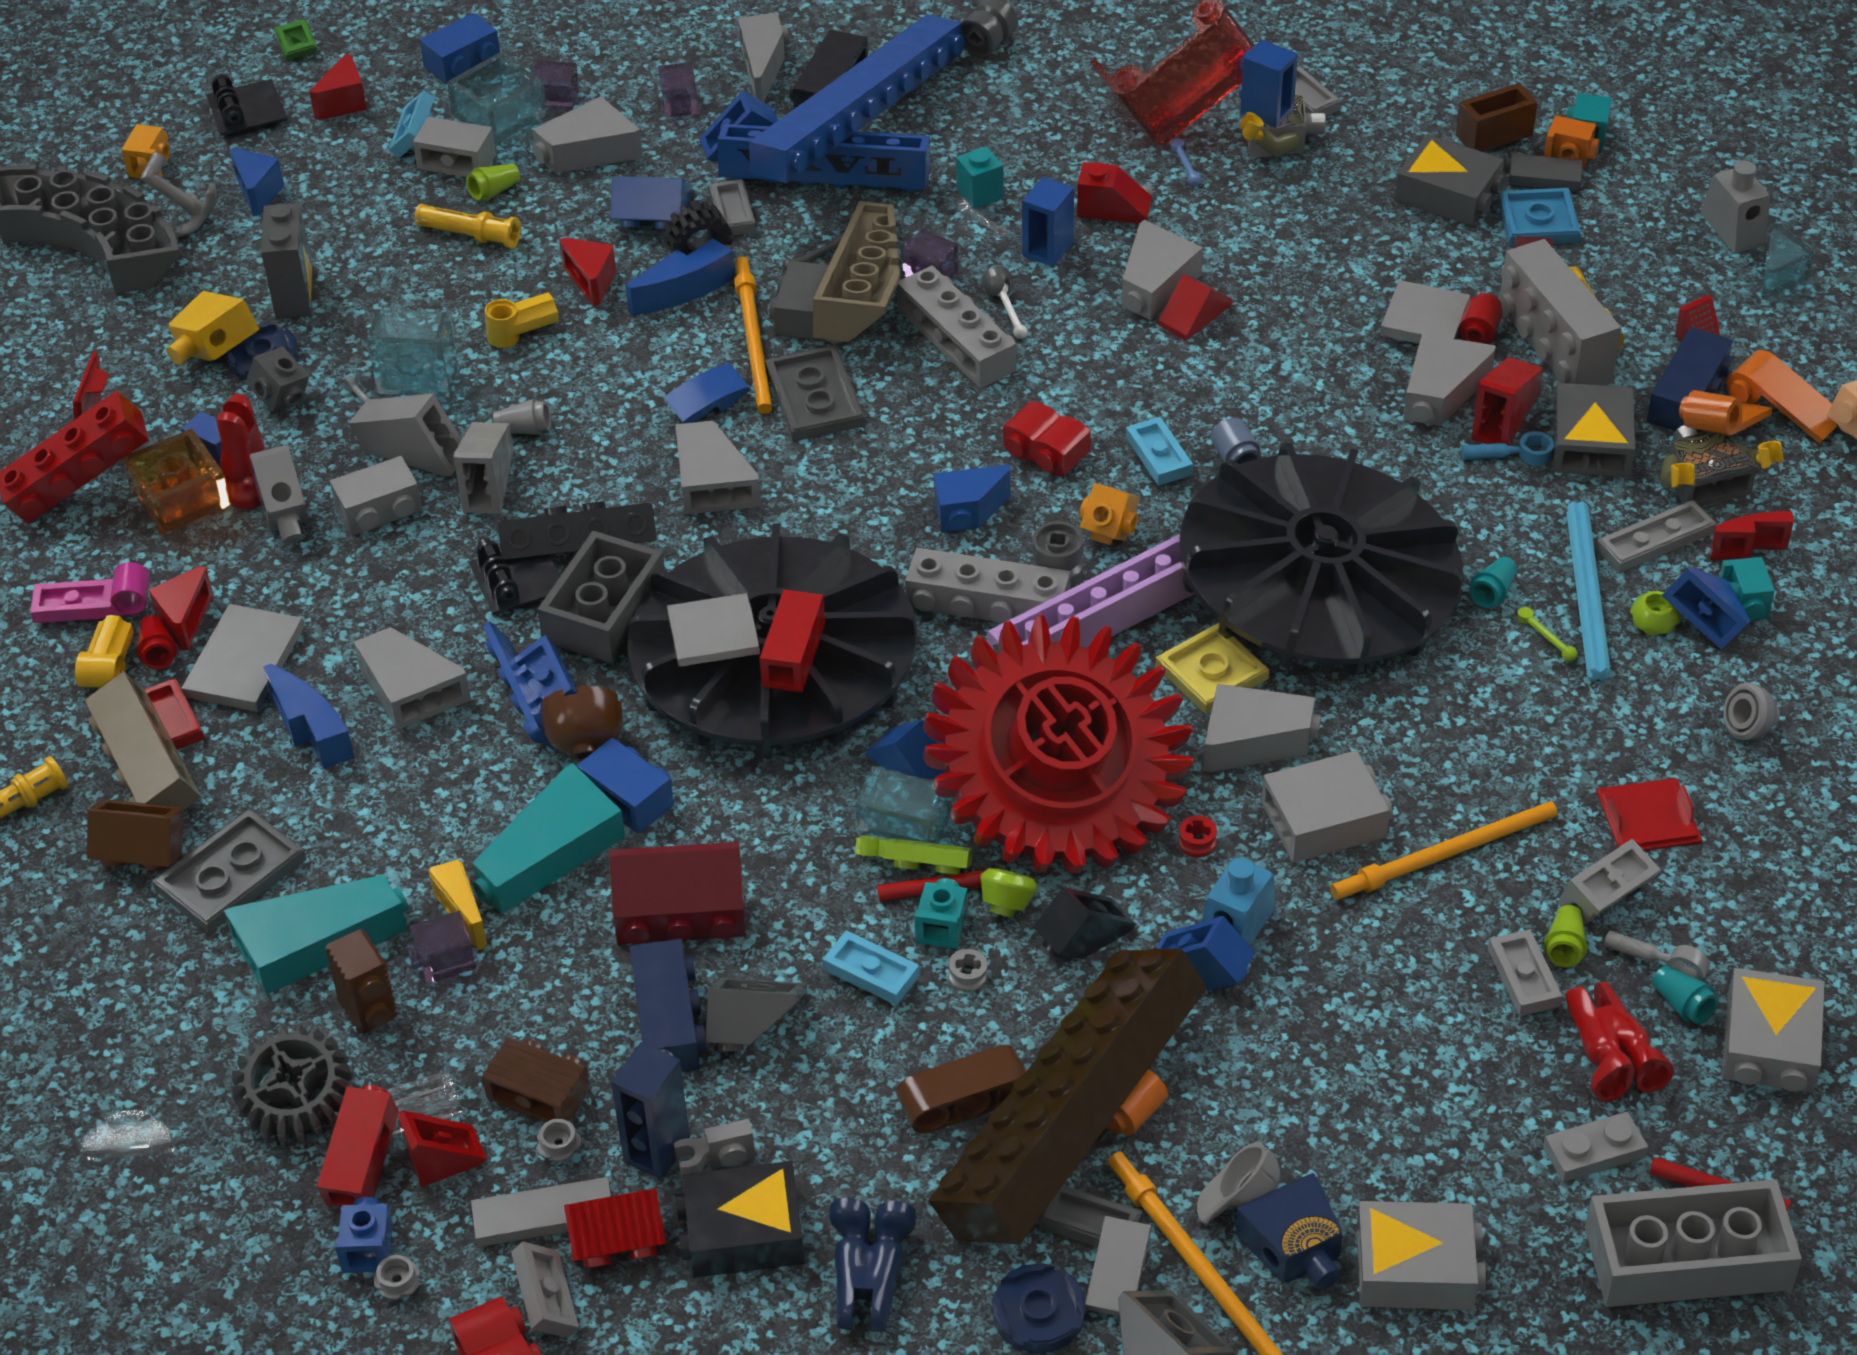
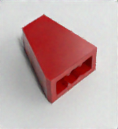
M1508 357L1486 374L1478 383L1471 439L1484 444L1505 443L1510 446L1540 396L1544 368Z

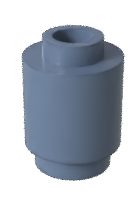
M1225 419L1214 428L1211 434V441L1224 462L1232 459L1239 464L1261 458L1260 446L1242 419Z

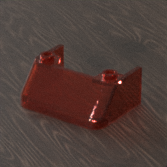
M1220 0L1201 1L1192 13V21L1198 30L1145 74L1136 65H1126L1110 76L1096 58L1090 61L1155 143L1162 144L1175 138L1242 83L1243 70L1240 68L1241 60L1245 52L1251 50L1255 44Z

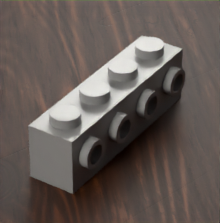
M932 265L899 281L897 285V309L980 389L1016 372L1018 347L1014 338L1009 334H1005L989 315H985L974 305L968 295H964L959 291L949 277L943 276Z
M916 547L905 580V588L913 609L1004 623L1070 590V571Z

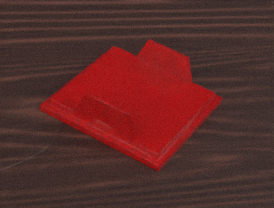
M94 350L73 400L74 420L101 402V393L109 377V373L100 369V357H97V351Z
M1677 778L1596 789V794L1618 848L1631 839L1643 851L1699 844L1703 841L1693 818V805L1684 785L1680 787Z

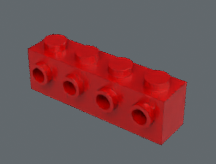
M116 390L0 471V492L3 504L29 524L149 441L141 410Z

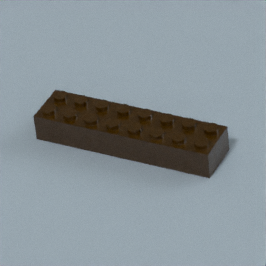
M1182 948L1125 949L1114 953L1108 959L1105 969L1095 982L1085 989L1083 998L1073 1011L1063 1018L1060 1028L1051 1040L1041 1047L1035 1061L1026 1073L1015 1081L1013 1090L1003 1103L990 1114L987 1124L978 1136L967 1144L962 1157L952 1170L941 1178L939 1187L928 1200L956 1241L1020 1244L1206 991V985Z

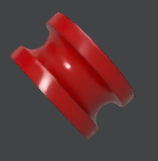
M1196 815L1186 818L1180 824L1179 847L1183 853L1191 857L1200 858L1210 855L1215 850L1217 827L1211 819ZM1193 834H1202L1203 839H1194Z

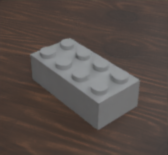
M1545 239L1507 250L1504 267L1501 270V292L1498 296L1503 315L1508 317L1517 328L1519 335L1525 338L1533 347L1538 358L1544 361L1553 371L1559 383L1603 386L1612 384L1621 326Z
M1777 1179L1591 1196L1585 1231L1606 1307L1793 1290L1802 1257Z

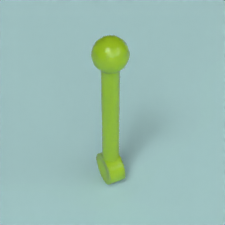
M1522 607L1518 610L1517 620L1524 624L1529 623L1562 652L1564 660L1571 662L1577 658L1576 648L1566 646L1533 617L1534 612L1531 608Z

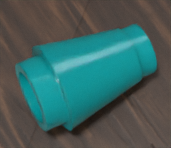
M1500 557L1475 574L1470 581L1469 589L1472 600L1483 608L1501 605L1505 601L1517 573L1516 563L1509 557Z
M1669 965L1661 967L1652 979V986L1658 990L1686 1022L1693 1021L1695 1024H1702L1711 1018L1718 1007L1719 998L1714 993L1711 985L1673 969Z

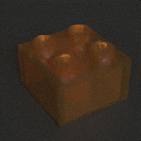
M192 428L130 453L122 459L130 490L160 535L231 505L223 471Z

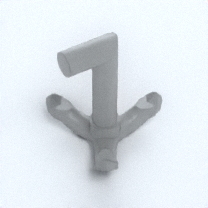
M155 152L152 154L140 180L184 208L192 216L186 224H182L179 230L174 232L176 237L188 236L199 229L206 217L216 206L215 183H209V188L205 193V200L201 202L194 193H185L158 175L166 158Z

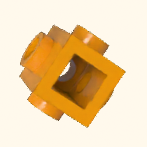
M1094 483L1090 496L1083 500L1080 508L1079 517L1082 519L1080 527L1091 531L1089 538L1098 542L1112 545L1113 539L1126 541L1127 536L1131 535L1137 526L1138 513H1136L1140 497L1106 485Z

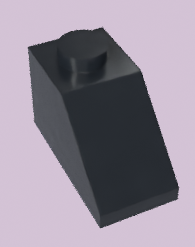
M1062 887L1033 928L1043 937V946L1058 958L1068 956L1085 959L1131 932L1137 924L1111 897Z

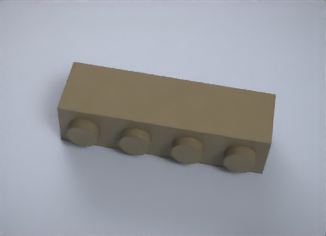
M123 671L85 699L92 714L88 721L96 733L104 738L105 742L101 744L102 749L110 760L118 765L119 769L115 771V774L122 785L132 792L133 796L129 798L130 802L183 807V810H185L201 798L194 781L146 691Z

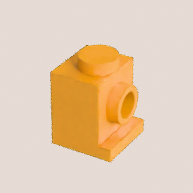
M136 124L121 149L128 177L140 178L152 154L155 152L166 158L165 163L168 161L170 146L167 142L168 135L162 127ZM160 170L158 175L163 177L162 171Z

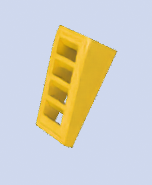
M457 859L431 867L428 873L434 896L477 950L485 949L487 941L482 919L462 861L460 862Z

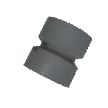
M983 0L975 8L974 12L962 21L964 49L968 53L978 58H986L1016 30L1018 17L1011 4L1006 0Z
M1051 521L1042 524L1035 530L1032 536V565L1070 571V589L1080 585L1083 581V534L1073 524L1063 521Z

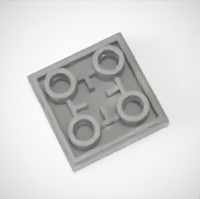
M1399 280L1381 324L1380 336L1393 338L1399 342L1408 341L1417 344L1420 343L1422 334L1456 339L1459 333V324L1470 301V295Z

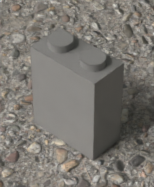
M1357 750L1263 775L1261 803L1293 863L1387 838L1389 819L1393 817L1391 802L1387 795H1381L1376 786V778L1372 767L1364 764Z

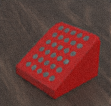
M1710 295L1680 307L1675 336L1682 341L1690 327L1720 336L1713 298Z

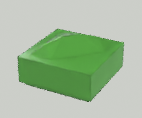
M306 19L274 27V34L285 61L317 52V45Z

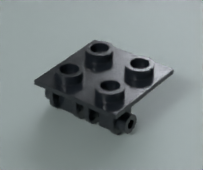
M218 74L212 80L213 93L206 94L220 136L237 134L244 130L261 126H271L287 120L272 79L233 88L230 77Z
M490 539L481 540L476 550L477 559L468 561L492 615L544 600L560 578V574L550 554L505 560L501 555L498 544Z

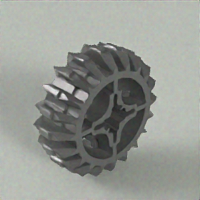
M301 1024L294 1034H289L287 1027L282 1025L279 1031L280 1036L272 1038L271 1034L264 1031L262 1036L264 1043L262 1045L249 1041L248 1050L251 1056L238 1055L237 1064L239 1070L232 1071L231 1079L235 1086L231 1088V1096L233 1101L237 1103L235 1108L238 1116L242 1119L246 1118L247 1127L252 1132L260 1128L261 1135L266 1140L270 1139L277 1132L279 1141L285 1145L290 1134H296L297 1140L303 1143L306 1138L305 1132L313 1130L314 1134L321 1137L323 1133L321 1124L325 1122L335 1126L337 1120L335 1112L340 1110L346 1087H353L350 1081L353 1080L354 1074L352 1067L347 1064L349 1059L346 1051L339 1049L338 1043L333 1037L324 1040L323 1032L318 1028L310 1035H307L306 1028ZM292 1059H304V1060L295 1061V1060H292ZM275 1066L272 1076L264 1080V1085L259 1087L266 1073ZM285 1074L289 1076L292 1082H295V1084L299 1088L300 1094L296 1092L294 1086H290V1084L286 1080ZM327 1080L320 1094L310 1102L312 1093L322 1087L321 1082ZM283 1107H291V1108H293V1109H280V1108H283Z

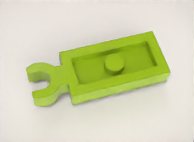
M865 835L856 837L855 854L893 859V866L897 868L918 869L919 863L934 864L935 872L945 874H960L961 868L971 866L974 850L971 847L895 838L885 839Z

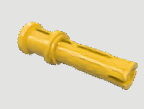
M419 204L415 210L416 226L474 236L475 240L484 244L488 241L503 243L506 248L513 249L517 246L521 236V222L516 217L508 219L497 218L492 213L485 211L478 215L425 204Z
M52 756L44 758V764L25 775L19 773L14 775L13 779L10 780L11 785L0 790V819L23 806L27 809L29 807L34 808L38 805L39 799L59 788L61 790L69 788L65 775ZM48 777V780L34 787L35 783ZM14 795L18 796L11 801L8 800L10 797Z

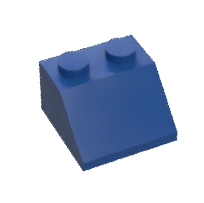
M612 176L610 219L620 222V228L641 229V223H655V229L666 230L664 224L666 221L672 222L670 215L673 212L677 215L680 214L679 207L682 205L689 209L692 185L682 178Z

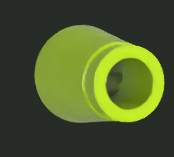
M513 163L474 168L472 173L466 177L467 189L472 198L475 200L482 199L483 201L492 199L520 182L519 170Z
M1564 905L1557 910L1544 940L1543 948L1548 959L1559 967H1573L1587 953L1588 948L1582 918L1583 914L1576 906Z

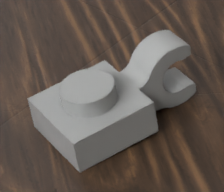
M749 1119L704 1129L705 1137L698 1139L686 1138L674 1143L676 1158L684 1156L693 1157L690 1160L679 1162L681 1177H683L682 1174L701 1172L707 1163H710L712 1170L721 1167H735L746 1161L756 1159L753 1132Z

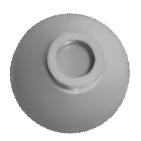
M1742 683L1729 693L1724 704L1723 718L1728 732L1733 737L1739 740H1752L1763 736L1778 723L1780 710L1770 693L1764 688L1753 683Z

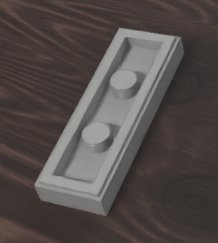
M1691 500L1598 539L1596 550L1618 573H1621L1713 534L1717 523L1694 500Z
M608 1177L471 1200L477 1247L568 1232L564 1205L610 1197Z

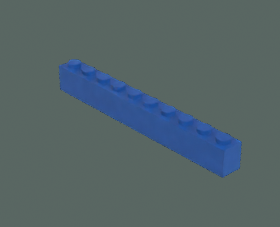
M929 14L925 15L749 141L750 174L787 184L962 54L964 48L962 22Z

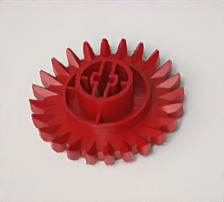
M1044 614L1037 615L1029 635L1028 644L1025 645L1022 644L1013 623L1010 620L1006 621L999 636V654L996 655L989 643L980 634L974 638L971 657L976 668L975 671L959 657L953 656L948 667V676L958 692L939 682H936L931 695L932 702L939 711L948 717L927 713L924 720L923 728L925 733L932 739L942 742V744L926 745L923 753L926 765L934 769L945 770V773L935 777L932 788L936 796L943 798L955 797L957 802L952 806L949 814L955 824H965L972 821L977 826L973 842L982 848L988 846L994 840L1003 845L1002 860L1013 864L1023 853L1032 856V865L1035 871L1044 873L1048 871L1053 860H1062L1064 868L1070 874L1081 873L1088 856H1092L1094 861L1101 867H1110L1115 864L1118 858L1115 845L1118 844L1124 851L1132 854L1144 849L1147 838L1138 827L1153 833H1159L1166 828L1171 817L1154 805L1164 808L1175 807L1181 803L1187 791L1184 787L1165 781L1184 777L1190 771L1194 762L1193 757L1169 754L1170 751H1175L1185 745L1193 732L1192 725L1169 727L1164 725L1177 713L1183 697L1181 694H1175L1156 701L1152 699L1151 696L1159 687L1166 671L1162 665L1146 672L1139 678L1131 674L1141 651V645L1137 642L1125 649L1115 660L1107 657L1112 629L1107 625L1097 633L1089 647L1086 648L1080 646V623L1078 617L1071 616L1059 642H1051Z

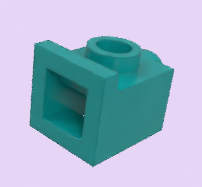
M1763 558L1723 560L1720 578L1729 581L1750 621L1769 619L1775 590Z
M949 878L939 879L936 883L925 882L918 910L916 909L914 915L915 943L958 949L968 910L967 888L960 887L956 881ZM929 924L948 926V929L929 926Z

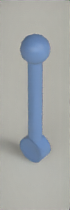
M1173 139L1170 148L1173 152L1178 153L1189 175V184L1193 187L1200 185L1202 178L1198 173H1195L1184 152V141L1182 139Z

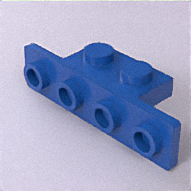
M490 621L483 625L489 639L485 642V645L491 655L501 664V667L497 669L498 673L506 685L513 690L510 699L515 708L525 716L526 721L523 723V727L526 733L535 743L542 741L551 750H554L555 748L550 745L545 737L541 721L540 704L545 697L558 690L564 689V696L577 694V689L554 642L544 635L517 655L510 639Z

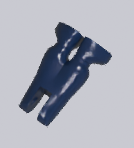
M837 1199L830 1204L828 1218L835 1230L843 1237L836 1244L834 1254L837 1281V1328L853 1330L854 1317L856 1315V1299L872 1300V1305H870L871 1332H885L895 1285L904 1259V1253L899 1242L914 1230L917 1219L916 1210L911 1205L900 1201H886L879 1204L875 1213V1243L868 1246L867 1238L871 1226L870 1208L859 1199Z

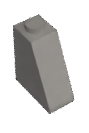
M598 97L533 129L535 143L532 146L533 153L540 163L546 164L555 173L636 160L643 157L640 129L602 97Z
M1143 220L1139 224L1122 278V307L1152 320L1166 307L1182 274L1193 279L1201 276L1203 247Z
M1422 334L1406 391L1403 420L1441 426L1478 391L1480 380L1493 370L1496 346Z
M434 393L367 400L348 423L366 453L389 460L402 456L405 463L409 466L445 477L452 476L455 472L454 452L462 439Z
M714 421L675 424L685 514L761 507L758 473Z
M472 422L455 450L453 458L463 513L501 514L514 451L509 423Z
M392 627L354 641L359 669L396 730L471 700L467 674L463 667Z
M1217 684L1204 745L1203 771L1216 772L1307 755L1310 739L1318 740L1321 715L1314 714L1315 697Z

